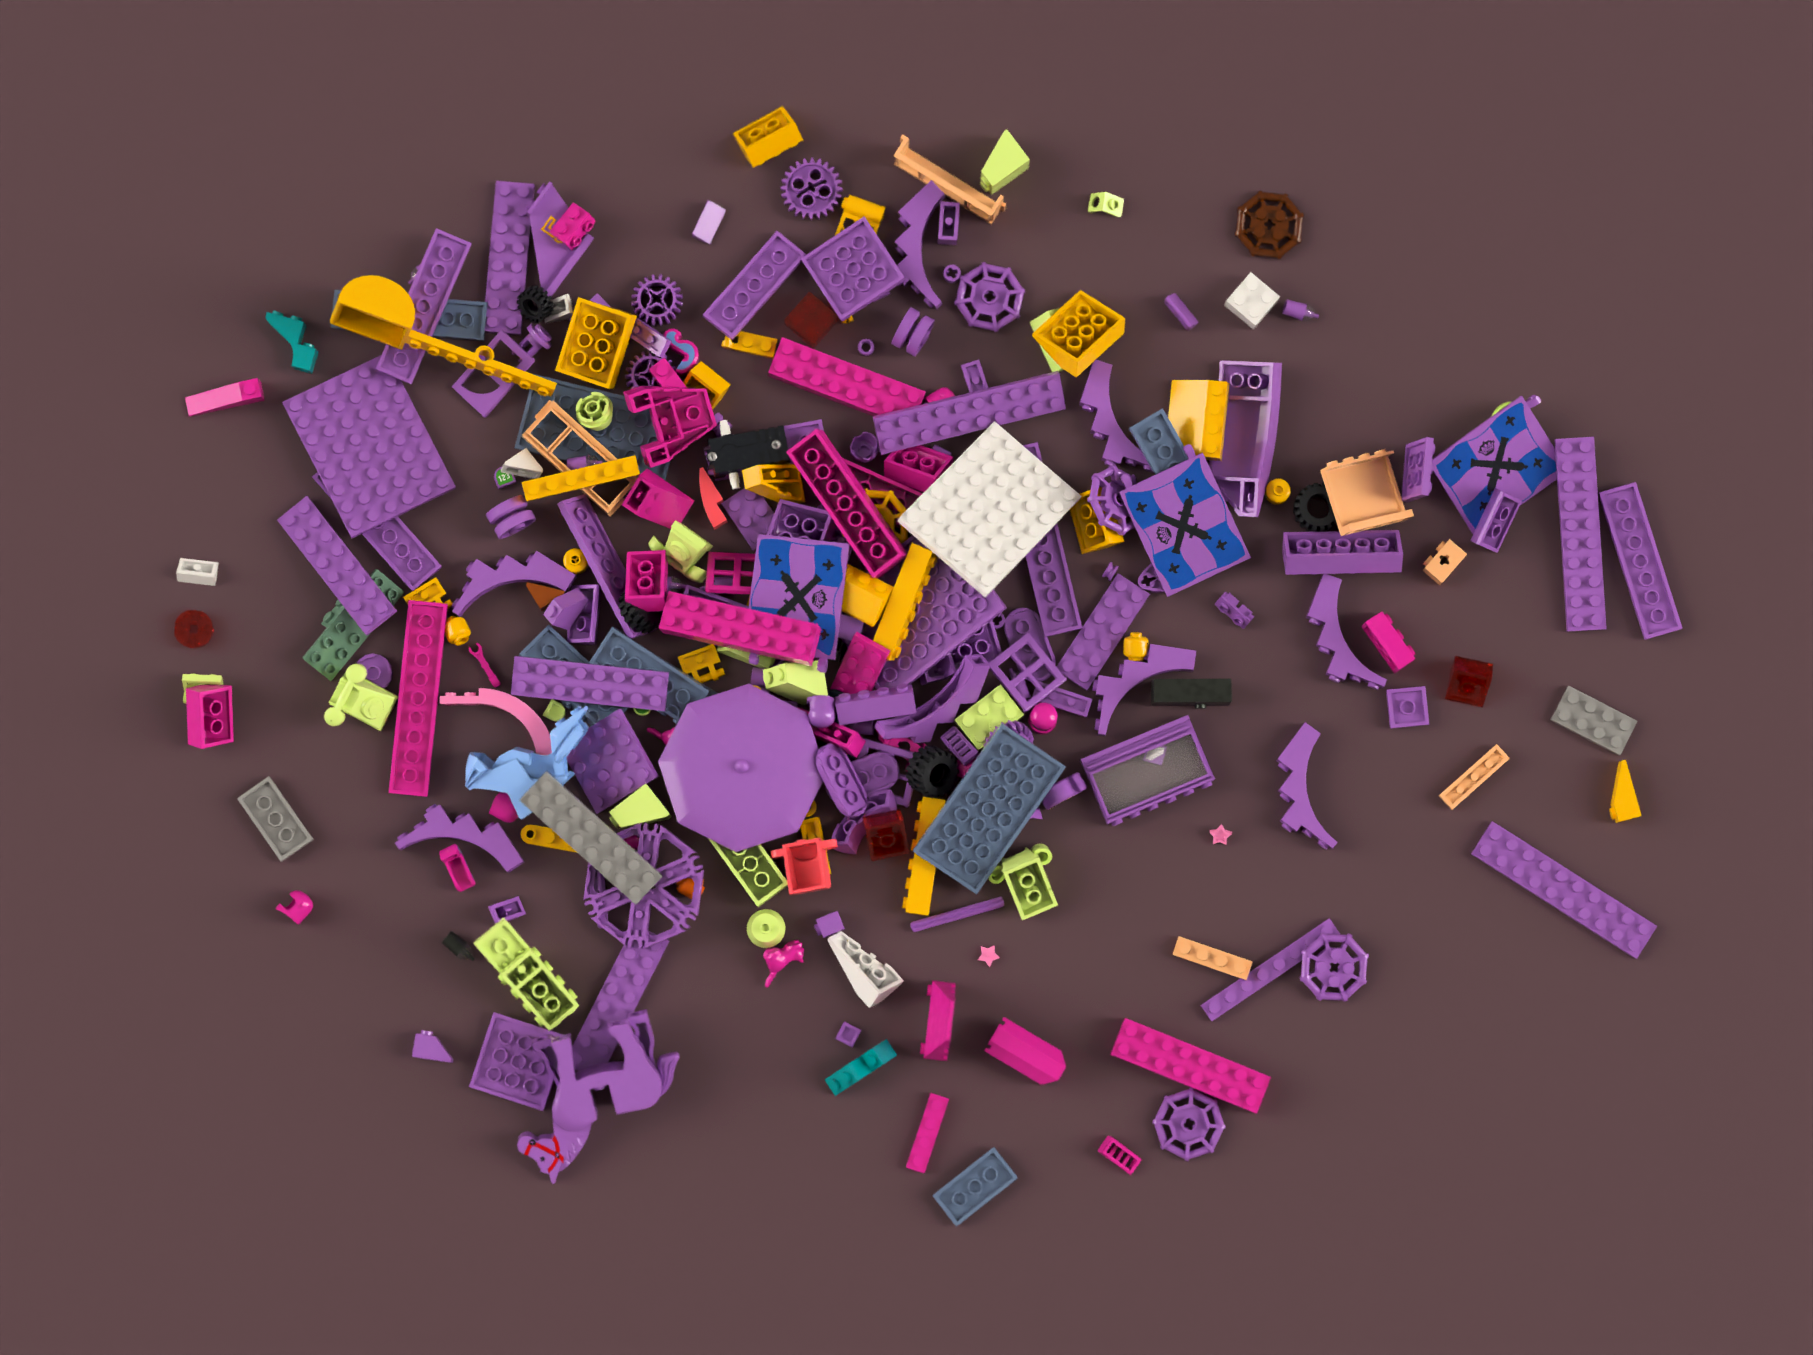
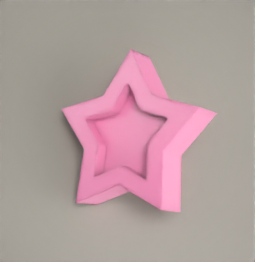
M1222 824L1217 829L1209 830L1213 836V844L1221 842L1227 845V838L1232 834V831L1225 830Z
M995 945L990 948L981 946L982 954L978 960L985 961L990 967L993 960L1000 958L995 953Z

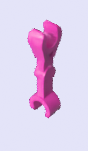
M476 643L479 650L473 652L471 647H469V652L479 660L491 684L496 688L501 683L497 676L494 675L489 663L485 660L481 645Z

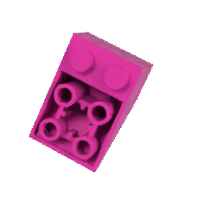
M647 468L638 476L622 506L641 518L671 529L674 521L682 523L694 500Z

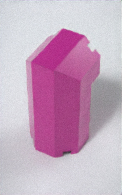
M1003 1017L1001 1021L1005 1022L1004 1025H998L988 1042V1045L991 1046L990 1049L985 1048L984 1051L1040 1085L1058 1081L1066 1068L1062 1051Z

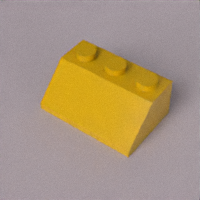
M783 106L733 133L753 168L762 165L768 159L780 155L783 151L790 147H795L803 141L796 123Z
M1099 487L1097 496H1101L1102 487ZM1090 490L1081 493L1082 497L1070 509L1081 553L1086 554L1125 542L1123 535H1118L1117 532L1098 524L1099 520L1087 500L1090 496ZM1110 517L1109 520L1118 524L1117 519Z
M847 564L842 612L874 627L882 617L894 587Z

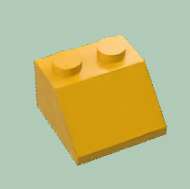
M702 361L689 371L683 381L687 388H706L712 410L731 386V384Z

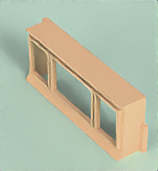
M902 134L900 137L901 145L893 155L896 157L894 165L925 184L932 180L946 197L960 203L961 206L990 224L993 223L1000 210L1005 211L1006 203L1003 202L1004 196L1000 195L996 202L909 149V138Z
M551 400L535 415L536 420L522 434V438L561 473L571 470L552 452L572 430L607 462L617 460L612 453L558 404ZM552 411L568 427L547 449L530 433ZM638 477L625 478L630 483L610 505L592 490L595 486L580 490L611 517L625 500L623 497L629 492Z

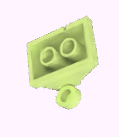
M674 521L665 546L653 535L648 543L651 551L666 550L669 565L691 581L702 583L705 580L707 571L695 566V564L711 550L712 544L678 521Z
M352 664L347 668L344 676L340 678V682L329 700V704L334 707L326 710L324 719L330 726H339L345 721V713L382 731L399 696L365 679L367 670L362 664Z
M1036 844L1031 850L1025 847V850L1008 858L1003 857L1001 859L1002 864L999 862L988 878L993 884L1001 883L1004 879L1006 880L1022 921L1058 906L1042 866L1050 863L1052 860V853L1045 844Z

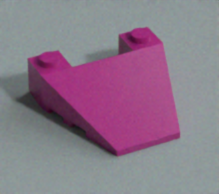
M639 386L623 392L629 411L637 413L646 409L649 410L657 441L642 445L640 449L645 465L650 468L669 462L675 455L684 451L691 443L700 439L717 426L706 388Z
M932 980V985L928 984L927 996H930L927 1033L926 1041L921 1043L920 1054L924 1055L923 1059L947 1061L956 983Z

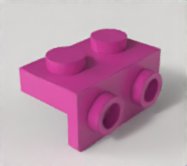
M573 202L549 232L563 242L570 250H573L580 244L586 233L593 228L596 221L590 213Z

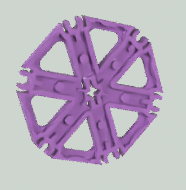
M640 823L616 833L622 839L637 835L639 837L637 853L655 869L657 867L661 840L667 839L679 848L683 854L681 859L656 869L663 875L662 878L654 885L656 888L650 889L636 905L616 887L601 893L596 892L595 880L597 870L588 862L583 900L591 898V900L586 901L584 904L585 906L590 904L594 906L593 911L588 912V914L594 915L597 913L591 919L625 946H627L628 941V946L633 947L634 940H637L639 942L638 948H643L645 940L644 948H647L686 931L681 927V924L684 928H690L686 923L688 917L692 920L697 919L690 913L693 912L696 916L699 914L704 870L696 873V870L702 869L703 865L696 867L694 861L699 856H692L691 858L690 856L697 852L663 825H660L659 831V824H655L654 829L650 831L648 828L649 823H644V825ZM686 878H692L694 881L692 902L689 905L683 904L664 887ZM631 902L627 931L623 932L607 920L606 914L612 909ZM652 905L673 921L671 929L655 936L651 935L648 931Z

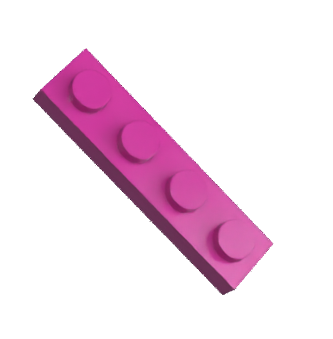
M930 1093L906 1168L925 1173L949 1101L948 1098Z

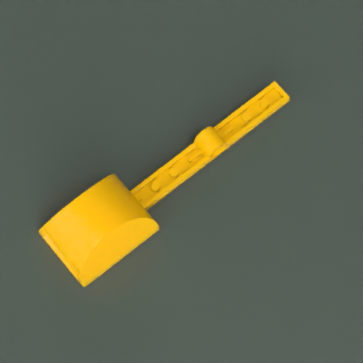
M374 275L361 276L348 282L340 292L330 318V323L401 350L404 344L407 343L414 349L426 350L431 355L445 357L450 362L464 364L465 367L480 370L488 376L494 375L507 383L513 382L523 389H532L542 396H552L557 383L493 360L494 352L488 346H480L474 353L411 330L415 319L413 301L399 284L390 279ZM479 356H485L487 360L483 361Z

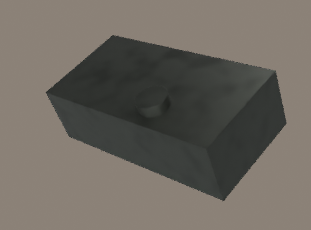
M1153 679L1151 682V706H1195V709H1206V706H1229L1232 702L1231 679Z

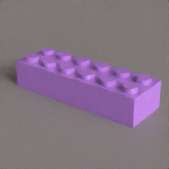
M1369 530L1340 536L1339 531L1283 532L1282 553L1286 575L1402 572L1403 550L1399 530Z

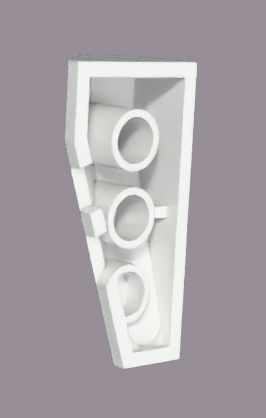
M842 931L827 939L856 994L869 1008L882 1002L904 982L887 963L883 965L875 959L876 956L873 953L869 955L863 951L859 943Z

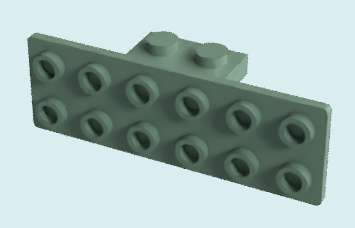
M378 569L371 573L370 577L394 606L404 594V591ZM339 600L336 601V606L332 611L327 612L323 617L321 624L326 629L302 657L303 660L330 681L334 679L370 635H366Z

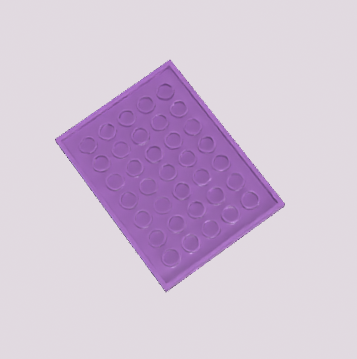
M381 355L282 402L351 539L456 489L401 380L376 370Z
M914 535L902 543L907 552L911 543L926 547ZM938 557L935 567L930 570V580L926 586L924 585L921 592L923 593V598L914 610L916 611L915 618L908 625V635L905 640H902L900 645L901 653L895 660H886L875 688H893L900 684L910 685L1003 612L1007 607L993 589L985 598ZM905 560L877 579L894 587ZM881 618L874 627L864 623L861 634L873 640Z

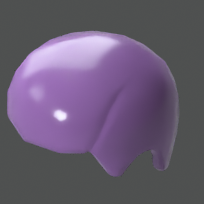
M862 432L860 436L854 437L850 445L852 457L859 462L866 463L872 461L879 452L877 438L869 432Z

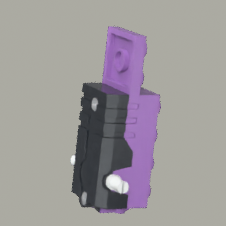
M822 419L731 434L728 420L719 421L721 436L707 439L708 446L704 447V453L707 456L708 474L714 475L715 481L729 479L732 490L740 488L739 477L743 476L742 470L756 465L794 464L786 451L815 429L823 430Z

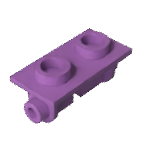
M1225 591L1214 605L1222 613L1230 617L1237 626L1244 629L1255 616L1243 604L1237 608L1236 605L1240 601L1230 592L1228 594Z

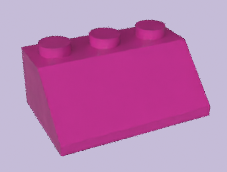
M922 445L894 451L884 460V477L915 490L925 492L952 465L953 456Z
M666 550L627 552L625 601L646 612L663 611L667 599L668 583Z
M1380 612L1366 621L1361 627L1395 674L1416 659L1414 657L1415 652L1410 645L1406 646L1402 633L1398 629L1395 630L1391 625L1393 621L1387 613L1384 615L1383 612Z
M198 685L186 688L188 745L204 749L234 742L232 686Z

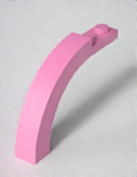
M479 688V696H476L474 692H466L464 696H456V693L448 692L445 693V696H440V704L442 706L483 705L509 712L519 719L530 733L536 754L549 755L552 753L548 728L535 711L518 698L502 691Z

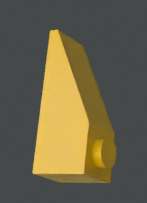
M1626 760L1618 762L1610 804L1611 808L1609 809L1612 820L1615 819L1616 823L1642 816Z

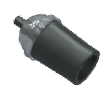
M451 931L442 941V944L457 959H471L474 961L475 958L472 956L473 949L470 946L471 944L464 941Z

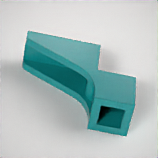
M278 311L267 312L266 320L292 346L293 360L291 366L293 369L313 374L319 352L312 344L304 342L301 345L307 326L302 321V318L297 316H291V318L284 317V314Z
M886 1039L826 1078L825 1081L836 1096L896 1057L897 1054Z

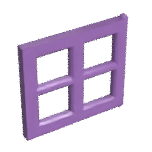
M1029 633L1025 634L989 662V669L1020 705L1023 712L1030 710L1067 681V677L1063 676ZM1026 644L1038 657L1027 668L1015 655ZM1009 657L1012 658L1022 671L1011 680L998 667ZM1042 665L1055 678L1045 688L1032 675ZM1026 678L1039 691L1028 701L1016 689V686Z
M863 738L866 743L858 758L866 756L869 748L887 752L893 757L896 755L907 759H912L914 752ZM899 774L898 779L909 780L906 778V775ZM908 782L903 797L894 795L896 804L903 805L905 808L909 807L913 788H911Z

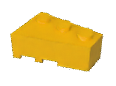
M795 464L756 465L742 470L746 490L779 502L780 499L799 504L805 502L801 475Z

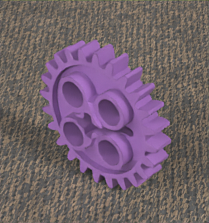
M804 158L802 165L797 161L796 168L790 166L791 173L785 172V176L788 179H782V183L786 185L781 186V191H785L781 196L782 198H787L784 204H791L789 211L795 209V216L802 213V219L809 215L810 220H812L813 215H816L819 220L822 213L827 217V210L834 212L832 205L838 206L839 203L836 199L842 198L838 194L843 191L842 187H838L842 184V180H836L839 177V173L833 174L835 168L831 167L828 169V162L821 165V159L814 163V159L811 158L810 163H807ZM816 172L821 177L818 180H813L810 178L811 174ZM796 182L804 184L801 189H796L793 185ZM808 187L815 188V192L809 190ZM822 189H827L830 191V194L823 197L819 192ZM811 198L813 203L806 206L803 204V200Z

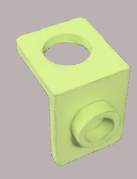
M1107 192L1092 193L1090 195L1088 212L1103 211L1113 216L1121 217L1124 199ZM1099 197V204L1097 207H1094V201Z

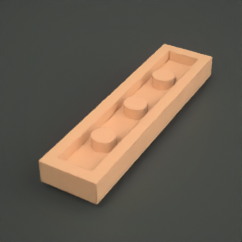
M1496 744L1446 788L1439 797L1453 810L1510 758Z
M1180 936L1172 954L1246 981L1253 963L1250 960Z

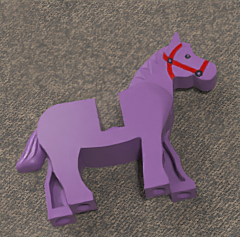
M647 1009L629 1013L627 1019L609 1023L610 1034L617 1039L623 1049L624 1061L601 1063L575 1072L570 1033L558 1037H553L552 1034L533 1038V1048L544 1059L546 1069L557 1085L552 1105L554 1133L535 1136L532 1132H523L518 1138L517 1146L522 1154L533 1158L538 1163L540 1172L549 1174L552 1184L555 1183L558 1172L565 1169L583 1148L591 1129V1123L597 1120L598 1109L592 1091L593 1088L594 1090H601L606 1087L605 1085H609L616 1114L653 1106L659 1097L670 1087L673 1081L675 1066L679 1059V1053L670 1052L663 1054L656 1063L653 1054L654 1034Z

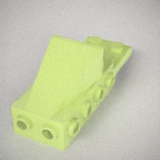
M504 917L473 942L500 973L498 978L504 985L508 983L512 988L510 992L516 999L521 998L524 1002L522 1005L528 1013L533 1012L536 1015L534 1019L541 1027L545 1026L550 1031L579 1007L575 1000L578 996L571 988L567 990L563 986L565 981L559 974L555 976L551 972L553 967L548 961L543 962L540 959L541 954L535 946L531 948Z

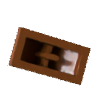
M529 582L526 584L541 611L545 610L554 598L566 593L562 590Z

